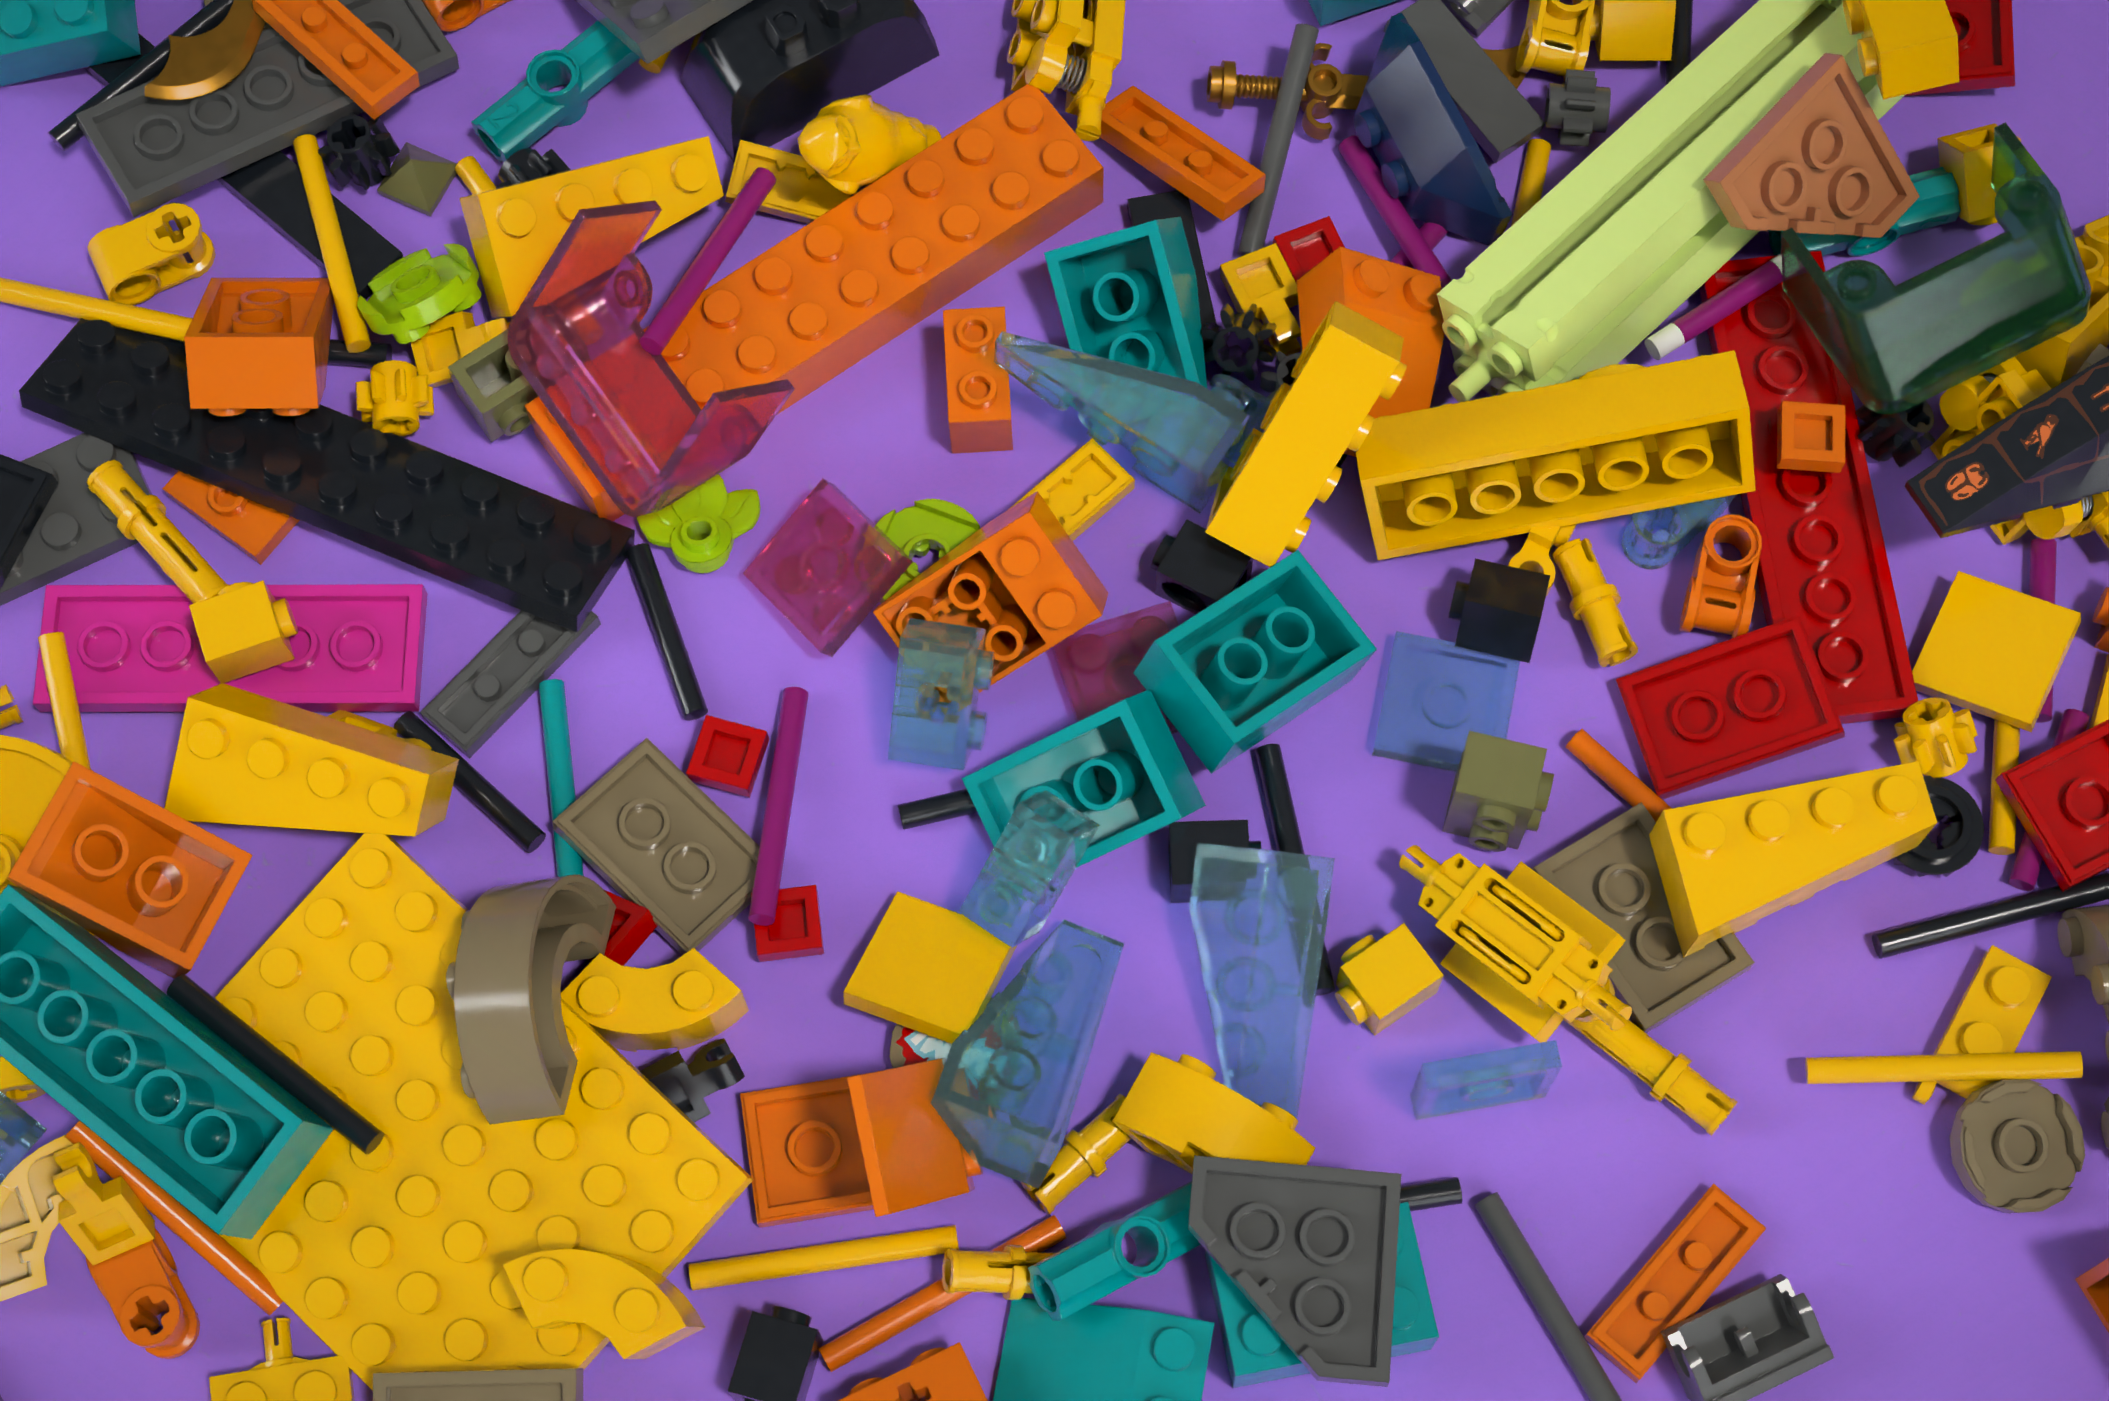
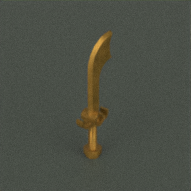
M234 0L226 18L217 27L206 33L189 37L168 35L170 43L168 61L162 72L153 81L144 86L145 97L162 100L191 99L212 93L237 77L250 61L266 23L254 11L252 0Z
M1326 43L1315 44L1300 103L1304 112L1302 127L1308 136L1317 140L1328 139L1332 125L1330 122L1320 123L1314 118H1325L1333 112L1334 108L1356 110L1369 77L1367 75L1341 74L1336 67L1329 64L1315 66L1312 61H1326L1332 45ZM1519 45L1503 50L1483 49L1517 89L1526 73L1516 70V57ZM1222 60L1221 66L1209 67L1207 102L1218 103L1219 109L1231 110L1236 96L1238 98L1243 96L1250 99L1255 97L1256 99L1261 98L1263 100H1277L1282 77L1237 75L1235 61Z

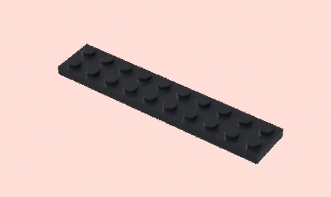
M81 318L19 390L21 404L25 409L575 632H578L627 558L626 551L634 546L635 530L603 517L599 518L596 514L396 434L382 433L377 429H373L371 424L321 404L318 409H310L309 412L297 416L277 415L272 412V409H247L244 413L235 416H216L209 413L208 409H190L185 350L156 338L145 336L146 334L114 327L104 320L89 321Z

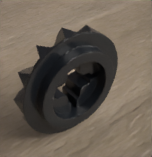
M1923 776L1937 822L1941 821L1943 824L1953 823H1950L1937 836V847L1927 835L1918 847L1893 858L1894 865H1905L1916 871L1918 877L1929 874H1943L1947 877L1956 870L1968 865L1977 854L1984 835L1983 818L1975 800L1961 786L1942 777Z

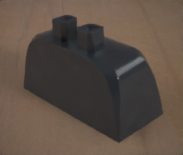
M753 0L695 35L685 59L681 83L732 161L735 162L740 140L770 147L804 129L807 123L815 119L819 111L831 102L869 94L939 56V51L927 20L914 0Z

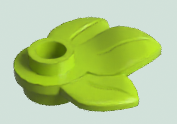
M697 464L684 469L677 475L671 485L670 497L640 500L637 504L636 515L642 534L650 543L671 548L676 560L690 571L709 573L719 569L726 563L733 548L734 539L753 529L760 516L761 506L757 490L742 489L727 493L724 481L716 470L709 466Z

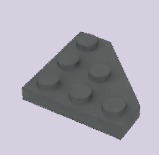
M1194 1155L1188 1230L1317 1381L1388 1386L1390 1381L1401 1174Z

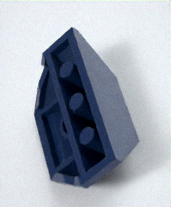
M1403 13L1391 16L1354 115V126L1357 136L1366 148H1372L1381 165V176L1385 188L1392 198H1399L1410 217L1425 223L1438 224L1447 231L1489 246L1503 234L1513 214L1504 197H1501L1497 190L1495 179L1474 137L1413 28L1409 26Z

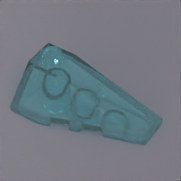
M1003 331L995 341L994 362L1053 408L1066 411L1069 406L1073 407L1079 412L1078 418L1088 429L1087 434L1102 446L1108 442L1121 444L1137 459L1132 466L1133 470L1199 514L1202 512L1246 435L1251 416L1243 412L1244 406L1236 397L1220 388H1213L1210 391L1194 381Z
M1197 843L1189 912L1215 1034L1214 1038L1223 1083L1260 1107L1263 1102H1268L1286 1110L1297 1119L1327 926L1335 858Z
M1063 920L1023 964L1020 972L1001 993L998 992L980 1017L952 1043L931 1104L976 1164L1039 1189L1062 1147L1124 943Z

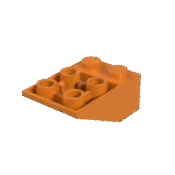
M1036 491L985 524L876 607L873 613L946 714L1101 617L1109 593L1039 492Z

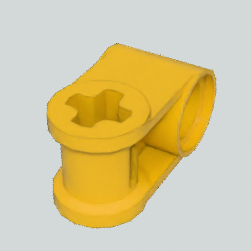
M1529 0L1526 24L1517 51L1516 70L1527 73L1530 69L1563 76L1564 82L1566 69L1584 70L1590 46L1589 31L1595 0H1572L1573 5H1566L1559 0Z
M180 203L163 205L157 210L125 224L106 228L89 241L87 246L88 253L109 301L128 305L140 304L159 292L187 280L198 278L210 269L216 255L214 244L208 235L202 232L201 220L191 207ZM174 220L179 230L173 231L169 221ZM189 252L193 262L188 263L183 254Z

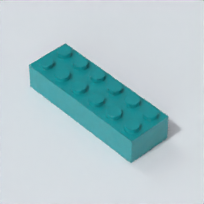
M8 884L0 894V1055L217 1234L252 1239L334 1128L82 926L18 887Z

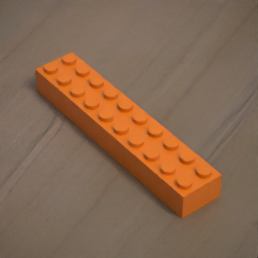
M1026 84L704 290L660 355H652L641 347L640 338L648 327H646L524 405L534 433L590 511L599 518L603 517L615 521L635 508L640 500L648 499L672 484L677 475L684 469L704 463L1102 204L1104 167L1040 89Z

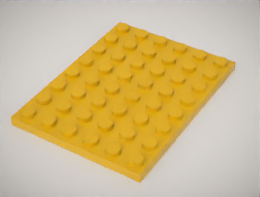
M364 833L220 991L215 999L384 1133V1137L378 1147L366 1155L334 1129L252 1239L226 1235L220 1236L262 1272L271 1283L276 1294L337 1356H343L349 1368L372 1391L373 1373L583 1368L584 1371L610 1341L608 1337L584 1323H574L557 1329L531 1328L503 1264L539 1251L578 1249L625 1257L643 1266L650 1267L666 1278L754 1179L562 998V1017L567 1038L578 1060L565 1114L489 1124L476 1098H469L462 1087L461 1066L463 1060L457 1036L454 1000L448 992L446 983L447 968L450 963L456 962L457 948L462 932V917L468 909L390 835Z

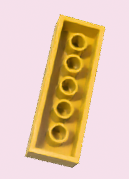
M1735 350L1712 355H1701L1691 359L1649 367H1638L1628 371L1586 379H1575L1565 383L1523 391L1507 392L1501 395L1465 402L1444 404L1438 407L1391 416H1380L1374 419L1366 439L1356 452L1359 477L1377 560L1529 533L1530 529L1534 527H1562L1756 491L1750 409Z

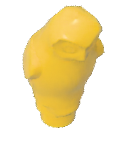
M864 94L838 99L822 108L816 118L807 123L798 137L800 154L810 167L819 172L836 189L851 195L856 194L860 187L872 184L942 138L937 128L933 125L922 124L915 117H907L901 112L891 111L889 108L875 103L871 95Z

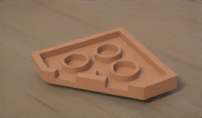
M1825 53L1703 179L1730 226L1746 230H1776L1808 234H1841L1881 238L1920 197L1843 55Z

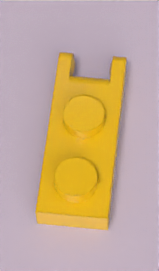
M1992 945L1985 952L1933 1055L2014 1053L2052 976ZM2000 1080L1919 1082L1912 1095V1099L1925 1105L1932 1097L1936 1084L1967 1099L1972 1092L1993 1081Z

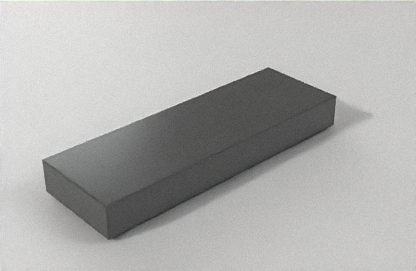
M1418 0L1400 12L1403 13L1409 26L1413 28L1422 42L1472 136L1495 163L1541 133L1545 125L1544 120L1441 0ZM1390 19L1385 25L1384 32H1386Z
M521 610L420 713L425 721L470 759L539 688V683L547 680L601 625L598 616L591 611L578 632H575Z

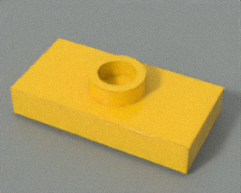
M740 140L725 202L730 204L734 202L758 167L771 171L776 178V183L757 211L809 224L850 198L851 195L843 193L832 186L819 172L810 167L801 155Z
M1092 438L1013 506L1038 491L1071 540L1074 541L1135 488V479Z

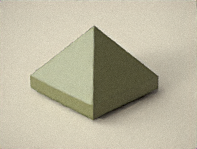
M406 142L390 167L392 174L385 176L378 187V194L428 216H432L457 174L455 172L457 163Z

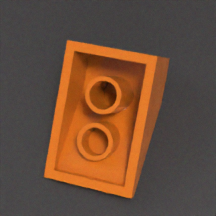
M1339 247L1297 280L1302 352L1334 302L1337 301L1404 338L1400 362L1407 365L1404 376L1391 398L1386 400L1379 396L1368 415L1375 419L1380 416H1391L1430 408L1445 335L1442 328L1444 320L1437 293L1441 291L1440 276ZM1346 448L1343 453L1356 457V452L1349 448Z
M211 278L184 336L190 409H208L209 413L216 416H235L244 413L247 409H272V412L277 415L297 416L309 412L310 409H318L326 387L334 305L328 278Z
M73 761L6 879L116 949L176 979L178 976L191 971L253 855Z
M941 1058L847 1078L875 1217L965 1194L975 1189L972 1176L982 1175L983 1168L976 1136L964 1137L958 1110L969 1108L968 1094L961 1068L950 1071L948 1058Z

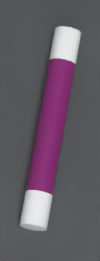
M1797 246L1790 247L1645 339L1647 351L1655 360L1665 357L1807 266L1805 254Z

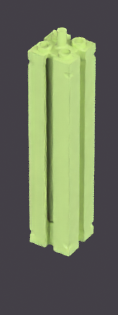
M1759 0L1465 268L1463 277L1453 279L1437 293L1444 320L1442 328L1447 338L1451 341L1450 346L1455 361L1453 369L1458 376L1448 387L1450 393L1457 401H1469L1481 389L1494 396L1496 393L1501 395L1507 392H1517L1565 383L1570 380L1579 379L1587 372L1618 364L1760 232L1759 230L1731 227L1703 179L1825 53L1843 55L1878 120L1905 96L1901 95L1883 100L1875 75L1864 77L1857 48V40L1862 39L1860 33L1850 35L1845 20L1843 0Z

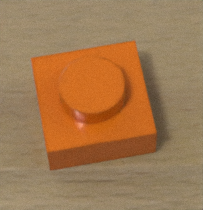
M1782 401L1777 411V468L1840 473L1845 464V405Z

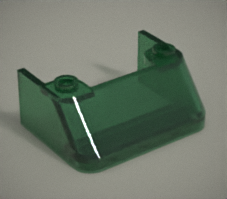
M2006 122L1994 128L1991 187L1997 194L1995 197L1994 213L1996 220L2005 232L1895 286L1881 267L1866 260L1847 261L1823 272L1793 228L1781 233L1784 292L1860 401L1874 412L1895 414L1905 411L2077 326L2088 314L2091 285L2060 194Z

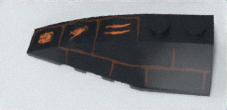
M2109 356L2029 402L1906 482L1904 487L1940 538L2018 519L2022 513L2048 506H2053V509L2076 504L2083 497L2109 491Z

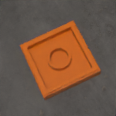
M853 1076L740 1094L750 1173L754 1179L752 1181L759 1228L874 1210L847 1081L848 1077Z

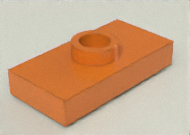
M180 471L162 488L170 499L260 565L300 521Z

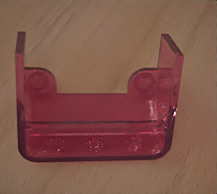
M655 200L580 209L511 320L507 336L511 357L616 506L624 514L632 517L661 511L745 458L795 389L790 381L785 379L715 392L701 410L662 355H652L641 347L640 338L645 332L639 324L651 305L653 287L646 269L634 253L662 210Z

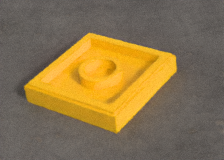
M1958 571L1912 670L1916 691L1932 697L1944 698L1951 704L1965 709L1968 708L1973 712L2032 732L2081 623V613Z
M897 891L843 991L844 1005L965 1049L1017 947V934Z

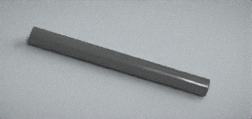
M1296 24L1259 166V170L1266 174L1264 192L1250 202L1237 252L1240 256L1264 248L1319 33L1316 27L1308 24Z
M1498 1192L1475 1204V1208L1590 1401H1622Z

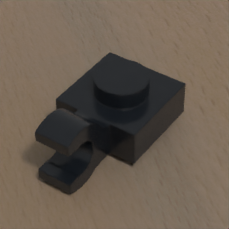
M724 1038L714 1041L701 1049L689 1065H686L680 1052L676 1051L640 1070L649 1081L693 1122L711 1114L703 1099L704 1097L718 1090L728 1088L745 1077L735 1055L731 1052Z

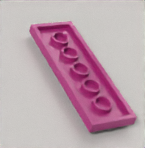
M423 584L267 585L276 601L283 598L287 599L294 615L298 634L288 638L295 659L224 684L311 712H336L337 710L348 712H419L427 608V592ZM46 585L40 636L52 632L64 633L80 712H185L189 696L221 684L205 662L189 605L193 603L177 585ZM39 646L33 705L40 712H52Z

